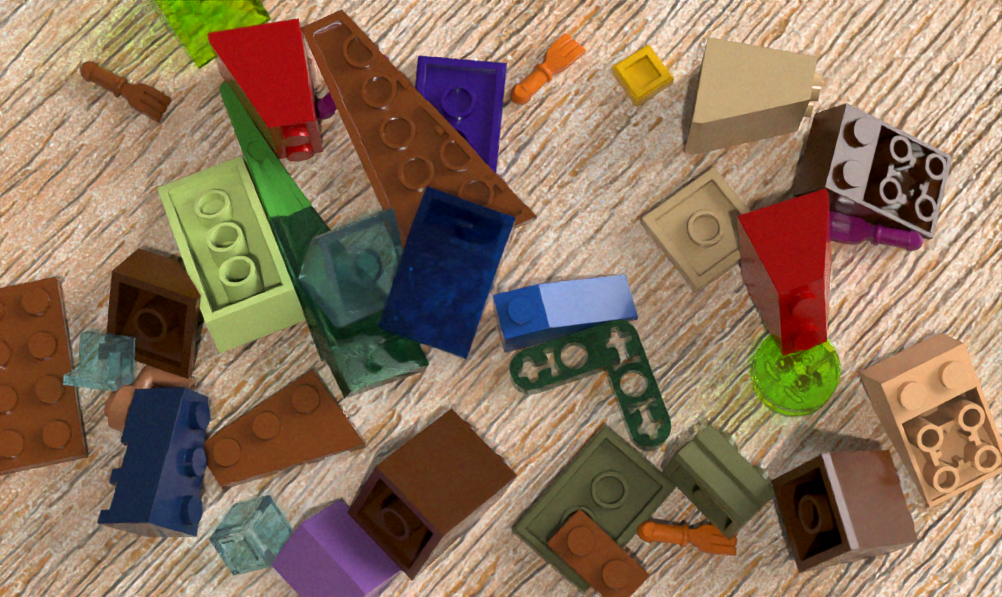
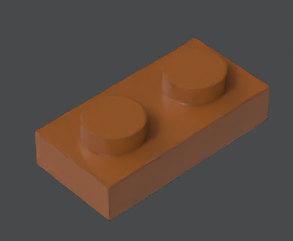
M581 509L567 521L546 545L600 597H631L650 576Z

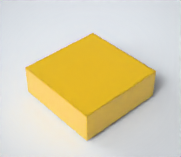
M649 44L612 66L611 70L615 79L636 107L671 86L674 81L673 76Z

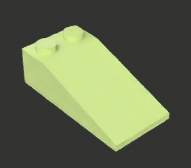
M242 155L157 187L186 271L201 295L200 310L219 354L306 320Z

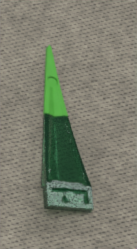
M223 82L219 90L296 291L321 361L327 362L344 399L423 372L428 367L429 362L410 324L382 294L329 229L270 148L233 90L226 82Z

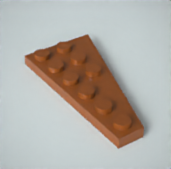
M339 10L301 28L412 275L537 219L535 213L514 194L502 178L482 160L470 144L416 90L403 73L383 55L379 48L343 10Z

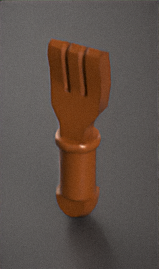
M86 61L80 65V74L87 82L91 81L112 92L117 98L121 95L127 100L131 108L153 121L160 122L162 114L165 113L167 106L172 101L169 96L143 83L134 85L127 83L128 79L126 77L121 78L100 67L97 62Z

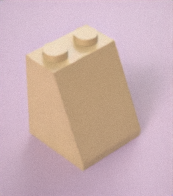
M708 37L699 70L684 153L695 155L797 132L803 117L811 118L814 102H817L819 98L823 75L815 73L817 57Z

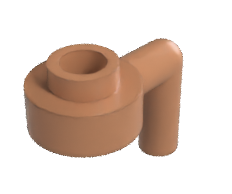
M149 365L143 367L132 386L124 384L118 391L114 390L109 395L104 408V414L108 417L109 427L120 432L124 431L135 389H152L153 386H157L159 388L186 387L194 391L196 381Z

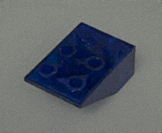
M427 186L412 223L379 328L467 360L514 235L516 218Z

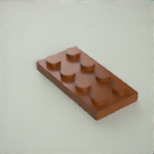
M57 277L0 288V476L88 458L60 281Z

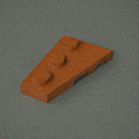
M312 369L205 441L204 452L206 454L207 467L222 489H227L278 474V471L305 463L309 465L325 460L326 457L346 451L353 452L366 447Z

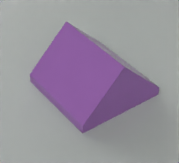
M341 499L301 523L270 563L300 597H375L402 572L395 562L347 513L349 508Z

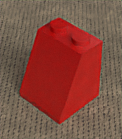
M299 18L208 33L209 43L222 78L233 90L278 159L287 158V160L294 162L304 161L312 158L314 153L323 152L308 53Z
M821 189L738 215L742 279L782 356L800 350H808L816 345L827 342L831 276L830 209L827 190Z

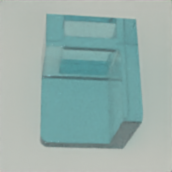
M91 331L81 333L78 369L64 374L63 384L107 391H116L124 384H132L134 380L136 337Z
M266 495L235 503L209 540L234 576L269 568L292 534V528L271 496Z

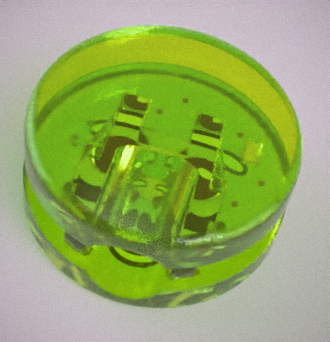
M771 334L758 348L750 370L751 384L757 398L769 410L785 417H803L821 409L835 392L841 376V364L838 353L828 339L827 342L816 345L811 349L800 350L782 356Z

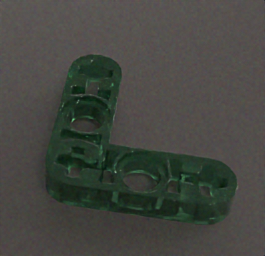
M609 321L525 349L516 354L512 359L510 365L511 383L519 392L528 395L538 394L605 371L632 443L641 450L653 451L661 448L668 440L671 431L670 417L638 332L627 321ZM615 332L618 333L620 338L628 337L630 340L625 344L624 349L628 362L635 357L639 361L627 363L616 371L612 365H620L619 353L615 347L607 348L606 346L610 342L611 333ZM569 346H579L585 350L588 360L579 369L568 368L561 360L563 350ZM553 353L554 367L559 374L558 376L552 377L551 367L538 372V381L530 383L528 377L520 378L518 374L523 372V363L530 361L534 368L548 364V358L545 354ZM635 373L644 378L647 385V390L639 397H630L622 391L620 381L627 374ZM650 400H653L655 405L647 407L646 411L651 423L660 422L662 426L656 433V439L650 440L647 433L639 434L637 431L642 427L643 423L640 410L638 409L632 414L628 410V408L641 407Z

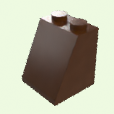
M451 408L374 468L347 513L413 581L502 498L518 475L508 466L505 459L496 454L476 434L474 428Z
M889 450L821 454L771 480L799 573L890 554L918 542L914 529V520L908 511L900 485L899 473L894 466Z

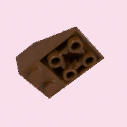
M845 103L814 114L793 196L799 197L826 189L829 194L830 211L859 217L872 225L881 223L885 227L906 231L914 230L921 234L924 239L930 240L934 236L953 156Z

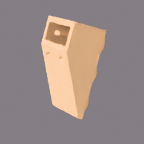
M940 332L859 372L878 419L927 507L931 508L1002 472V440L964 342Z

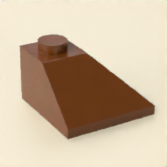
M138 248L112 270L105 350L188 379L192 375L201 295L181 262Z

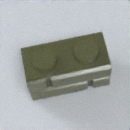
M711 424L683 447L662 471L728 540L739 532L775 496L769 475L759 466H751L738 452V446L734 439L725 432H718Z

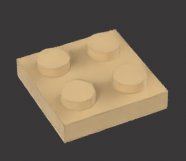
M712 167L641 219V225L697 294L741 262L737 216L748 213L750 210L716 168Z

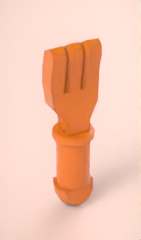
M563 34L547 50L545 62L543 64H536L534 70L522 82L515 84L510 94L512 102L519 105L529 102L531 97L545 83L551 82L553 79L552 75L564 72L586 52V49L579 45L577 41L572 40V37L568 34Z
M647 520L642 522L637 529L639 538L648 543L654 541L680 544L681 547H686L687 543L694 545L700 552L708 554L736 556L737 553L735 546L737 545L736 536L738 532L728 540L712 524H703L697 529H689L687 524L680 526L654 523V520Z

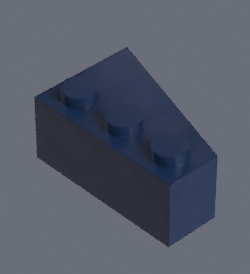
M186 387L135 389L120 441L123 445L128 446L122 467L113 468L109 483L112 486H116L110 509L100 511L97 524L144 537H197L198 523L203 514V505L200 499L201 482L207 465L204 452L205 433L210 422L207 396Z

